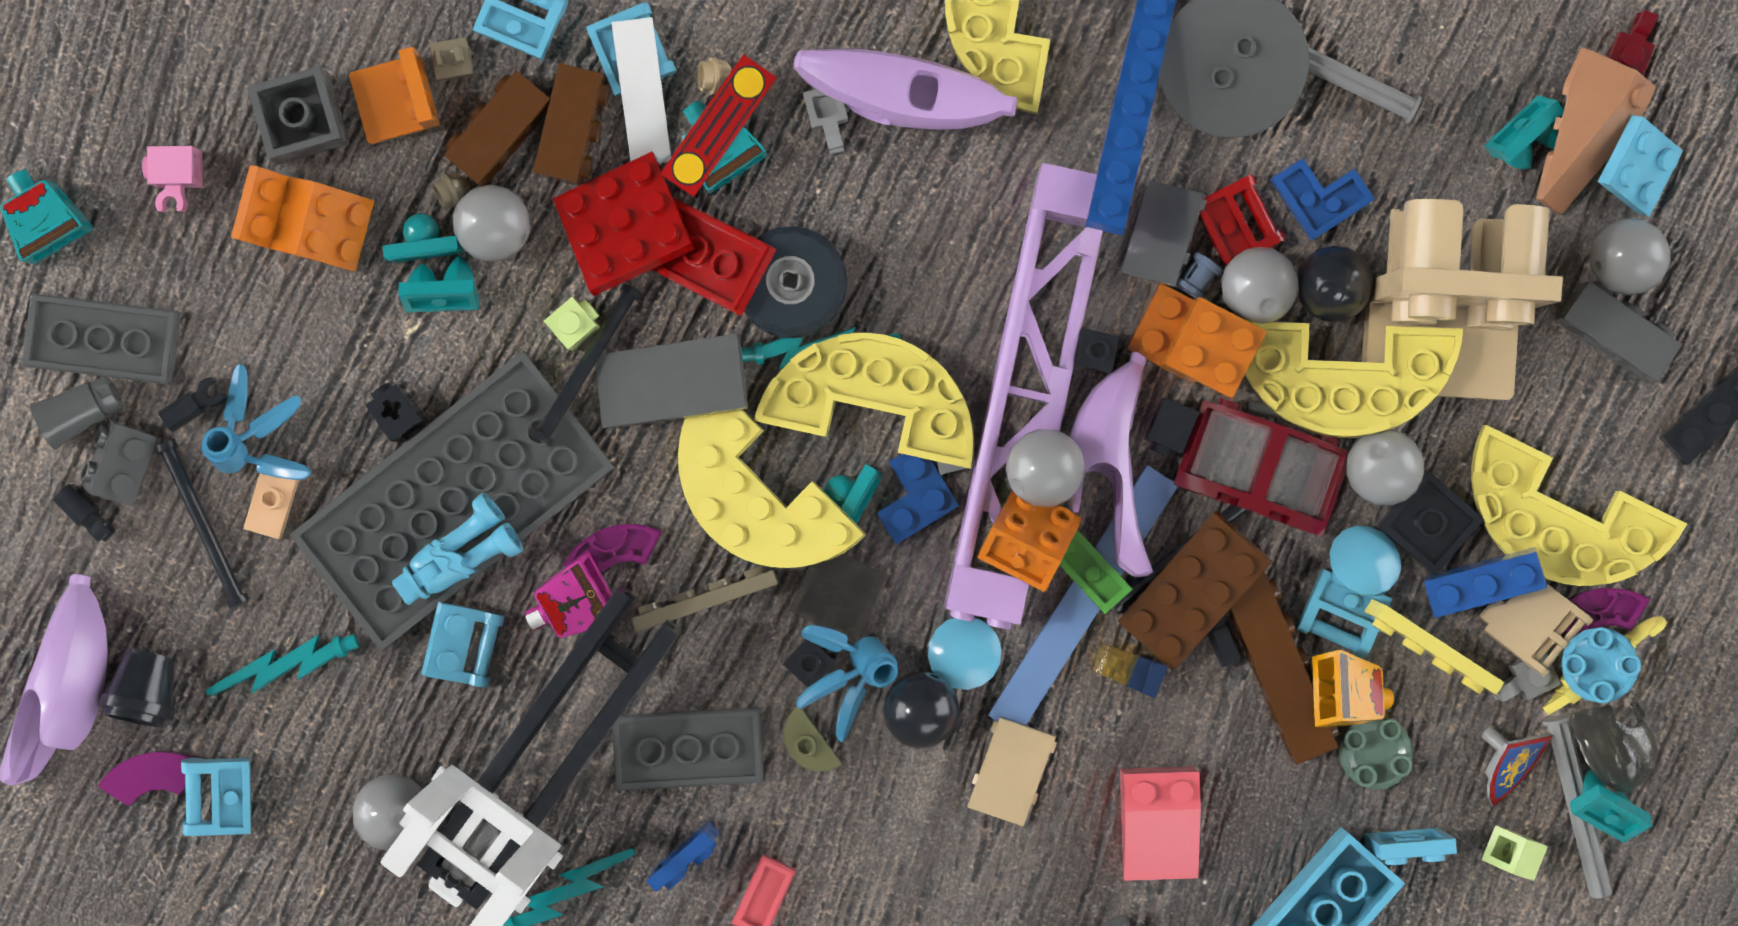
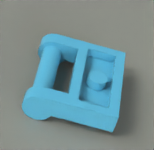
M485 0L472 30L475 33L543 61L560 19L566 11L568 0H524L548 10L545 20L500 0Z
M647 2L638 4L586 27L616 97L621 96V88L611 22L649 18L652 15V11ZM654 27L660 78L664 79L675 74L677 69L674 62L668 60Z
M1321 569L1305 608L1298 618L1295 630L1304 634L1311 632L1352 650L1354 656L1366 659L1379 630L1372 625L1375 619L1364 611L1372 599L1389 607L1392 598L1385 595H1360L1348 590L1346 587H1339L1332 580V572ZM1319 608L1364 627L1362 635L1357 637L1316 619Z
M438 601L421 674L426 677L488 688L490 676L487 675L498 627H503L505 615ZM477 621L484 623L473 672L464 670L474 623Z
M187 758L181 760V772L185 774L186 821L182 822L183 835L251 834L250 758ZM201 774H211V821L202 820Z

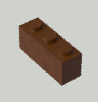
M559 63L533 173L538 177L575 186L582 185L583 178L589 179L593 166V157H589L592 142H598L602 128V121L597 119L600 107L607 106L611 86L606 84L607 79L603 73Z
M517 70L512 75L506 74L499 80L494 88L496 94L487 104L482 102L471 114V124L464 132L461 130L457 131L446 145V148L449 150L444 156L480 186L489 184L547 115L550 98Z

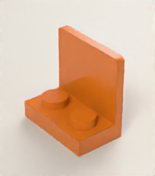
M413 47L398 50L400 59L357 70L349 74L366 139L370 144L441 126L422 56Z
M1012 490L977 558L1046 592L1082 518L1067 508L1058 505L1054 507L1033 506L1019 498Z

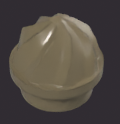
M443 174L440 176L439 181L432 183L435 195L444 210L452 207L455 209L460 199L470 192L469 181L459 174Z

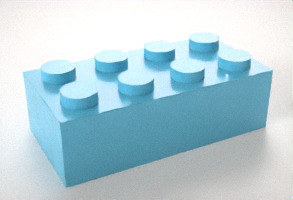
M1339 827L1252 926H1368L1405 883L1353 836Z

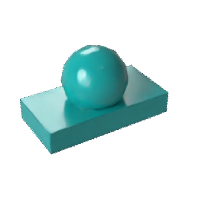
M426 213L414 214L406 220L403 226L405 243L382 246L384 259L391 263L463 254L464 249H462L456 235L438 238L440 230L438 223L432 216Z
M865 464L856 481L847 475H836L828 480L823 491L857 524L881 482L883 473Z

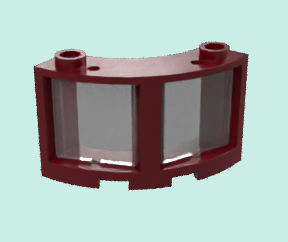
M1223 398L1219 399L1218 404L1203 400L1173 485L1235 507L1238 506L1258 513L1260 516L1292 528L1323 537L1347 469L1349 451L1339 447L1341 440L1320 434L1318 438L1277 423L1239 411L1240 404ZM1224 484H1225V485H1228V486H1231V487H1234V488H1237V489H1240V490H1243V491H1246V492H1242V491H1239V490H1236V489H1233V488L1224 486Z

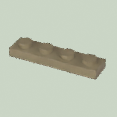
M761 565L744 571L745 579L731 583L730 578L726 577L709 583L710 591L696 595L695 590L691 589L674 595L675 603L661 607L659 601L638 607L640 615L631 618L635 631L639 632L665 623L667 619L671 621L777 585L779 580L775 569L766 571L765 566Z

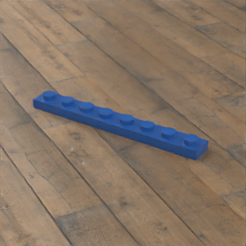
M1176 0L1136 1L1085 227L1123 235Z

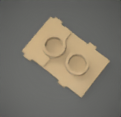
M999 717L998 722L994 721L990 732L993 733L980 772H975L972 784L975 786L967 807L1024 826L1031 804L1035 805L1038 797L1036 790L1049 754L1054 753L1056 748V736Z

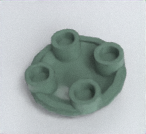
M1383 717L1382 720L1351 725L1343 734L1339 747L1340 763L1346 775L1357 785L1371 790L1387 789L1399 783L1403 777L1411 772L1413 767L1412 742L1405 729L1396 720Z

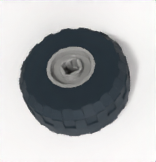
M799 226L778 227L758 236L756 239L776 249V252L744 313L761 330L782 338H801L822 330L839 313L847 291L846 269L837 249L821 234Z

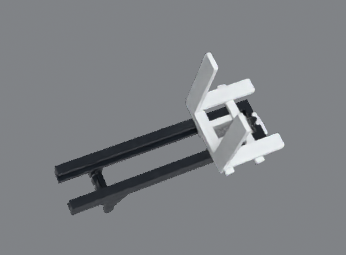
M620 586L613 593L478 781L475 782L454 765H450L447 769L441 766L431 778L433 781L403 808L406 814L399 823L404 829L382 858L381 864L396 876L402 877L427 844L429 848L417 863V866L432 876L429 881V888L451 905L458 907L464 900L477 910L489 894L493 893L470 926H503L514 910L521 914L531 901L525 896L546 866L554 869L563 857V855L557 852L562 845L538 827L629 703L657 669L656 666L683 630L667 619L644 652L638 657L632 654L634 650L630 647L626 648V644L623 642L618 644L614 641L616 637L611 634L637 597L625 587ZM598 652L624 670L627 675L527 812L523 814L514 811L502 802L494 792L593 656ZM460 800L462 803L459 805L457 810L454 812L449 821L443 827L441 832H438L437 828L443 822V820L451 811L453 806Z

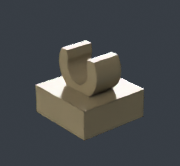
M467 37L430 43L435 76L438 82L475 76L469 39Z

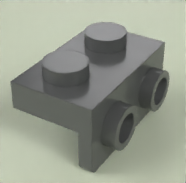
M108 418L105 426L100 425L95 434L93 446L97 448L92 461L87 460L82 469L80 480L84 482L83 488L89 494L133 507L158 437L154 434L119 424L117 421Z

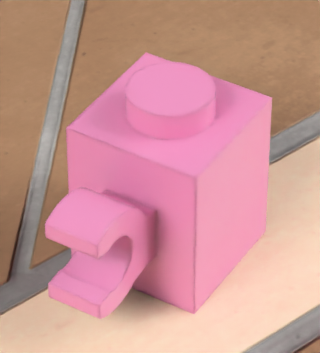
M147 146V156H144L142 161L143 176L147 179V184L157 188H165L156 197L155 205L157 211L166 213L167 201L175 198L177 201V211L186 212L188 202L185 197V188H203L201 150L193 146Z

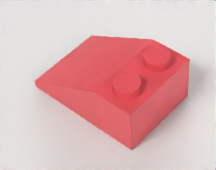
M1194 766L1120 769L1124 881L1198 878L1201 815L1199 771Z

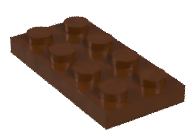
M1215 511L1122 615L1118 622L1167 667L1174 671L1273 561L1221 514Z

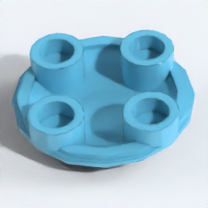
M1353 526L1343 530L1333 540L1329 555L1330 566L1333 570L1331 574L1332 580L1337 586L1346 587L1348 590L1360 595L1381 596L1397 582L1401 571L1400 554L1394 542L1383 532L1370 526Z
M974 617L973 622L950 618L935 630L929 641L928 659L932 671L947 680L952 688L969 690L984 685L994 676L1000 665L1002 649L997 634L987 623Z
M1598 627L1584 630L1571 639L1563 652L1561 667L1564 680L1574 693L1588 701L1608 703L1619 699L1630 691L1637 680L1641 669V662L1637 657L1635 648L1626 637L1615 630Z

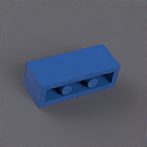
M1536 547L1443 571L1436 575L1425 576L1424 579L1435 618L1547 588Z

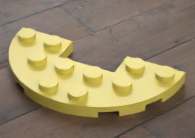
M945 0V18L951 44L967 73L994 85L1006 96L1016 97V109L1037 115L1050 39L1014 33L1019 0Z
M1252 323L1266 330L1267 333L1245 376L1261 400L1271 410L1291 424L1312 433L1331 437H1364L1391 430L1406 423L1422 412L1438 396L1450 378L1457 362L1462 344L1463 329L1386 326L1384 363L1308 360L1310 323Z
M875 333L838 335V337L815 343L802 350L790 359V362L771 380L763 393L754 418L756 422L828 437L836 401L906 416L898 453L972 469L975 443L973 423L967 403L958 385L940 363L929 354L908 342L887 335Z
M744 410L685 418L678 450L679 475L686 501L701 527L712 539L730 553L759 565L778 568H799L831 560L845 553L867 535L815 482H811L788 507L739 458L764 431Z
M1482 425L1474 447L1471 465L1472 491L1478 514L1484 519L1482 523L1490 537L1505 554L1536 547L1545 579L1576 586L1611 584L1637 575V572L1648 567L1654 561L1661 559L1672 548L1684 531L1687 523L1622 491H1615L1601 522L1537 492L1553 457L1488 425Z

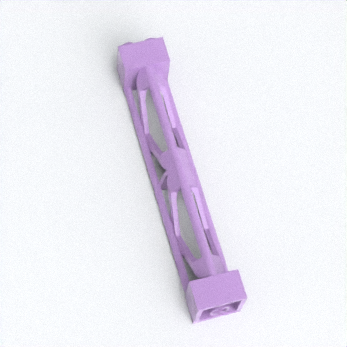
M1046 163L1041 164L1037 173L975 460L976 466H974L944 603L945 608L951 610V617L973 622L975 615L987 618L988 625L1010 630L1012 623L1021 624L1029 584L1008 573L972 566L971 562L982 511L989 513L993 524L1001 511V506L990 478L1007 462L1010 449L1022 436L1037 429L1060 431L1103 233L1101 230L1085 227L1097 174ZM1046 219L1085 228L1043 270L1035 268ZM1074 256L1082 257L1060 361L1058 367L1051 363L1029 300ZM1020 336L1026 337L1047 394L1010 386ZM1007 395L1047 403L1003 447L997 446Z

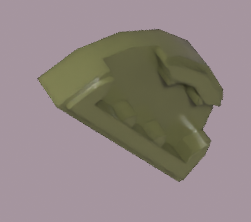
M796 706L789 714L784 727V744L790 757L801 767L812 771H830L841 766L843 763L804 709H799Z

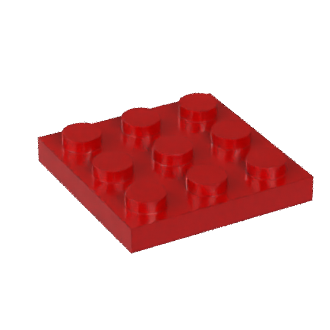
M653 151L553 198L588 290L593 296L695 249L667 180L660 174L662 168Z

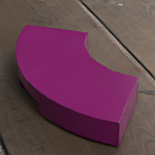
M621 524L604 528L581 541L569 554L563 566H566L587 550L601 574L608 568L621 562L633 561L647 565L663 531L640 524Z
M1610 587L1590 589L1573 595L1568 600L1593 619L1589 626L1584 625L1576 635L1584 630L1602 626H1618L1631 631L1651 599L1633 591ZM1577 618L1563 634L1566 635L1578 621Z
M157 751L137 755L113 768L97 787L127 806L132 805L142 794L151 790H168L181 795L185 791V774L181 772V760L194 757L174 751Z

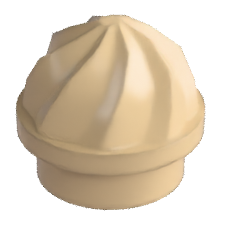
M710 57L708 61L699 62L697 79L700 91H709L711 95L717 93L732 71L728 62L716 57Z

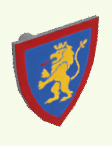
M1489 727L1483 732L1482 738L1496 750L1485 770V774L1489 777L1487 797L1493 807L1510 794L1527 776L1543 754L1553 734L1547 733L1509 742L1493 727Z

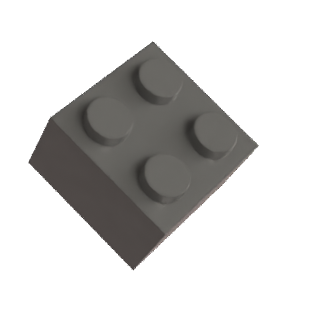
M316 66L247 87L269 160L280 165L350 144L330 73L322 67Z

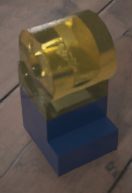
M1101 642L1090 670L1115 680L1119 684L1156 698L1167 666Z

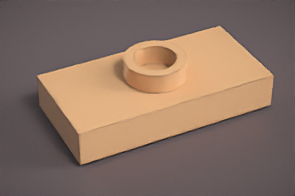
M259 473L243 529L282 539L299 480L277 478Z

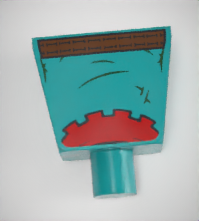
M701 99L683 110V114L692 127L706 108ZM743 126L703 183L709 195L767 157L766 150ZM689 131L682 136L683 140L687 136Z
M26 169L17 171L6 179L15 196L2 203L0 210L21 262L35 265L94 230L91 223L56 183L42 180L35 184Z

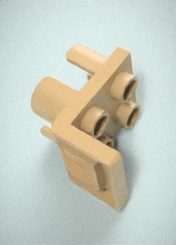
M1415 199L1405 202L1403 211L1392 209L1390 213L1387 273L1374 278L1373 294L1365 307L1362 362L1384 363L1386 326L1463 329L1459 356L1450 378L1437 397L1495 401L1510 400L1514 396L1518 326L1534 325L1535 308L1561 302L1563 277L1545 276L1550 209L1536 205L1514 204L1506 209L1504 219H1479L1475 221L1472 226L1470 271L1460 270L1463 206L1459 201Z

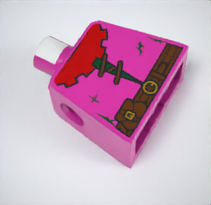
M588 550L551 576L534 592V597L539 605L525 612L527 622L533 630L536 631L550 624L559 638L587 631L613 594Z

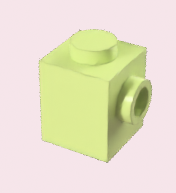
M574 297L568 299L544 320L564 346L573 352L601 327L595 321L599 314L586 299L579 302Z
M1495 825L1482 860L1511 874L1534 881L1548 846L1517 832Z

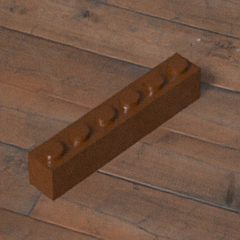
M1255 544L1262 551L1260 545ZM1263 572L1229 609L1228 613L1288 756L1293 763L1298 765L1338 748L1335 737L1339 736L1337 726L1315 727L1313 682L1310 681L1306 669L1310 667L1308 657L1302 647L1296 648L1291 634L1296 633L1289 614L1287 612L1282 614L1276 601L1281 599V594L1273 578L1267 579L1265 572Z

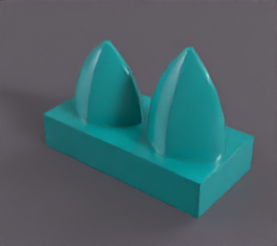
M1537 95L1495 134L1484 147L1492 157L1504 160L1514 168L1531 169L1533 161L1531 143L1536 140L1545 147L1555 148L1559 130L1553 128L1556 117H1560L1564 109L1557 100Z
M460 255L447 268L443 281H437L431 269L422 263L412 271L406 282H399L398 296L406 313L479 310L480 296L475 285L473 272L467 261Z
M1589 770L1584 777L1582 794L1570 801L1573 815L1623 843L1653 826L1650 813L1632 804L1621 791L1611 792L1606 789L1600 777L1593 770Z

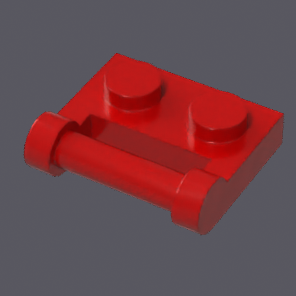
M1253 174L1205 197L1204 200H1207L1205 210L1200 211L1199 218L1225 267L1237 254L1246 249L1255 247L1271 248L1286 240L1282 230H1277L1254 186L1257 182ZM1238 193H1242L1265 237L1256 242L1233 197Z

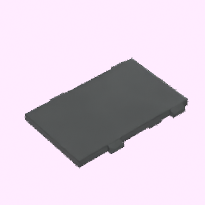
M1149 180L1148 185L1144 186L1142 193L1144 198L1131 239L1128 238L1125 248L1127 253L1121 273L1177 287L1184 264L1188 265L1191 255L1188 253V249L1197 226L1200 211L1205 210L1207 200H1204V193Z

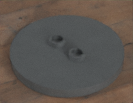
M1192 0L1171 21L1159 74L1161 86L1174 111L1194 128L1204 133L1224 138L1254 135L1279 122L1288 114L1299 99L1304 89L1309 69L1307 41L1293 13L1279 0Z

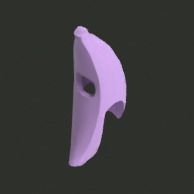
M865 49L800 50L794 59V69L813 88L835 100L845 103L855 113L885 125L935 130L964 129L987 124L1003 115L1014 116L1017 108V98L1006 96L994 85L972 74L916 57Z
M1132 352L1128 363L1114 369L1112 373L1108 374L1091 390L1077 413L1070 438L1077 443L1082 451L1085 463L1084 477L1087 472H1098L1106 476L1112 483L1114 501V559L1116 564L1132 576L1143 577L1153 573V569L1138 526L1129 446V432L1132 429L1143 371L1148 360L1138 352ZM1083 481L1077 492L1067 500L1069 510L1074 514L1079 513Z
M82 574L70 576L69 586L59 599L50 618L27 680L0 766V781L4 784L17 785L36 778L44 769L56 748L75 750L88 736L93 727L99 710V706H97L99 696L103 694L106 680L108 647L106 626L98 600L90 589L91 577Z

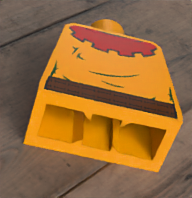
M1342 650L1312 656L1315 727L1359 725L1383 719L1385 710L1390 709L1394 703V694L1391 689L1383 687V671L1380 666Z

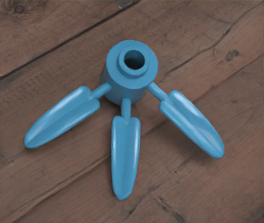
M238 364L231 378L224 411V420L228 421V426L213 428L205 434L202 441L203 454L222 473H235L241 470L248 462L257 465L256 469L260 474L291 480L308 478L311 474L309 467L268 454H263L260 458L249 456L248 448L243 443L244 440L252 435L260 439L280 427L300 407V396H292L250 423V429L239 436L234 432L235 423L244 420L248 396L247 370L244 365Z
M807 625L801 632L802 637L834 652H840L842 649L849 651V659L855 669L846 674L843 670L838 669L816 681L798 697L796 702L797 708L801 709L844 687L848 680L861 675L857 686L851 685L848 687L839 710L836 736L840 742H843L849 734L865 696V683L867 682L869 685L880 688L893 683L898 674L897 661L876 637H864L854 645L847 643L848 638L844 633L823 626Z

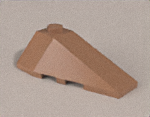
M1581 48L1564 83L1562 94L1568 96L1562 118L1556 117L1553 129L1559 130L1554 151L1549 152L1546 156L1536 199L1555 214L1562 215L1612 155L1631 116L1642 117L1656 87L1637 70L1587 48Z

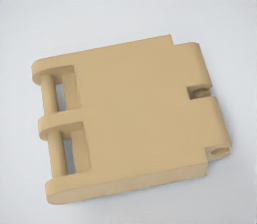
M1548 584L1546 589L1508 598L1509 601L1506 604L1503 601L1489 603L1479 615V618L1488 625L1484 629L1485 633L1544 678L1550 673L1548 670L1549 666L1565 650L1571 639L1576 636L1584 625L1589 626L1593 621L1588 614ZM1577 618L1578 621L1565 635V637L1562 638L1561 635L1570 627L1572 622ZM1554 644H1556L1557 646L1544 660V662L1542 664L1539 663L1540 660L1546 656L1547 652L1551 649V647Z

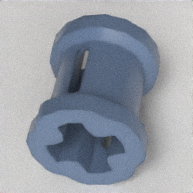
M1195 252L1192 256L1193 263L1182 279H1179L1177 287L1189 296L1197 299L1198 297H1205L1203 292L1214 276H1220L1223 270L1207 257Z

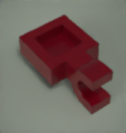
M1643 10L1642 13H1636L1629 34L1622 31L1616 34L1607 57L1644 75L1656 46L1647 42L1646 38L1652 31L1659 15L1647 10Z

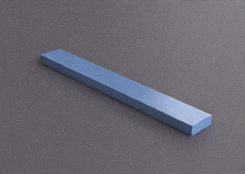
M1148 465L1145 466L1133 485L1138 526L1143 541L1178 487L1173 485L1174 482ZM1113 516L1094 548L1121 576L1124 569L1119 567L1114 559ZM1074 580L987 714L997 722L999 717L1026 726L1100 610Z

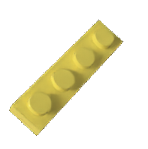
M1372 599L1364 612L1375 619L1372 623L1375 628L1390 637L1394 632L1405 638L1402 642L1403 646L1420 656L1424 651L1434 657L1431 664L1449 675L1453 671L1464 676L1461 683L1474 692L1481 694L1484 689L1497 695L1505 683L1387 605Z

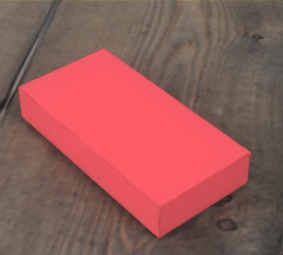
M762 854L731 924L735 926H771L796 869Z

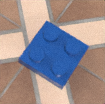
M708 821L653 868L646 880L655 892L663 886L670 890L685 877L684 873L688 870L687 865L693 861L698 866L714 852L713 849L717 846L714 841L719 831Z

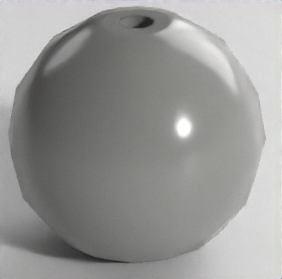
M496 185L479 186L464 195L458 202L453 214L454 234L462 249L474 258L491 262L506 260L520 251L525 245L530 234V214L521 197L510 189Z
M1638 218L1621 219L1604 227L1592 243L1590 250L1591 268L1597 280L1613 292L1621 295L1644 293L1657 286L1668 271L1670 265L1669 245L1662 231L1655 225Z
M1255 247L1242 251L1225 267L1221 278L1224 302L1234 315L1251 323L1265 324L1283 317L1294 305L1299 293L1297 270L1284 254L1273 248Z
M1037 429L1022 436L1010 449L1006 462V472L1009 484L1019 498L1033 506L1054 507L1069 500L1081 487L1085 473V463L1080 447L1072 438L1059 430Z
M1391 429L1361 437L1353 444L1348 453L1346 476L1350 486L1363 500L1378 506L1395 505L1406 501L1417 491L1422 482L1424 458L1416 443L1405 433Z
M399 774L378 776L367 782L358 792L352 809L353 824L360 838L373 848L388 851L404 829L399 824L406 814L403 808L423 788L410 777Z

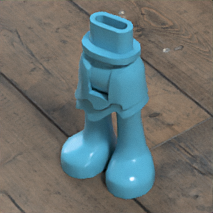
M481 493L473 500L474 514L466 522L443 538H437L428 543L413 557L410 565L403 567L404 573L392 580L393 586L407 605L412 604L420 597L425 600L431 594L441 592L458 581L469 578V575L479 571L475 567L495 555L503 553L513 557L524 550L514 528L509 523H504L489 537L466 553L456 551L481 533L505 520L503 512L486 493Z

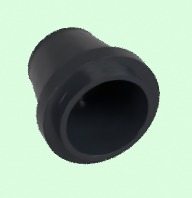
M125 649L105 694H100L97 706L104 708L103 715L145 726L163 728L165 722H173L176 712L172 708L176 660L155 653Z

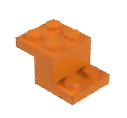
M250 165L231 238L356 272L374 200L318 182L289 177Z
M1160 283L1126 350L1131 353L1138 352L1148 359V362L1189 383L1198 382L1229 399H1233L1267 331L1201 297L1193 300Z

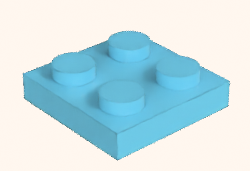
M1632 115L1598 182L1634 212L1649 217L1660 199L1670 175L1677 166L1683 150L1647 119Z
M1438 827L1364 834L1365 848L1380 860H1385L1386 865L1407 864L1408 858L1422 857V860L1425 862H1439L1446 860L1445 855L1457 854L1456 839Z

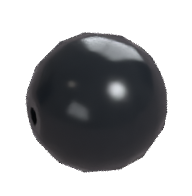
M1329 246L1318 249L1304 259L1297 271L1299 300L1309 314L1322 321L1340 322L1353 318L1365 309L1373 294L1374 279L1370 266L1359 253L1348 247Z
M919 671L908 673L892 684L885 695L883 713L886 726L897 741L912 748L922 749L934 747L950 737L958 724L960 708L957 694L947 680L931 672Z

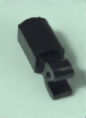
M213 377L203 379L198 384L196 392H188L158 412L160 418L170 431L175 432L204 413L206 406H216L225 402L227 396L224 393H220L214 398L208 395V388L217 382L216 379Z
M68 484L54 497L53 501L78 526H84L96 541L100 542L103 540L106 542L116 532L114 527L98 514L100 509L75 484Z
M1225 615L1207 634L1221 667L1231 665L1244 658L1230 623L1225 624Z

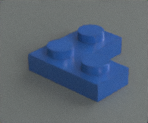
M1303 158L1270 179V182L1310 242L1375 200L1355 168L1324 189Z
M901 454L889 462L908 493L877 512L895 544H898L959 506L931 460Z

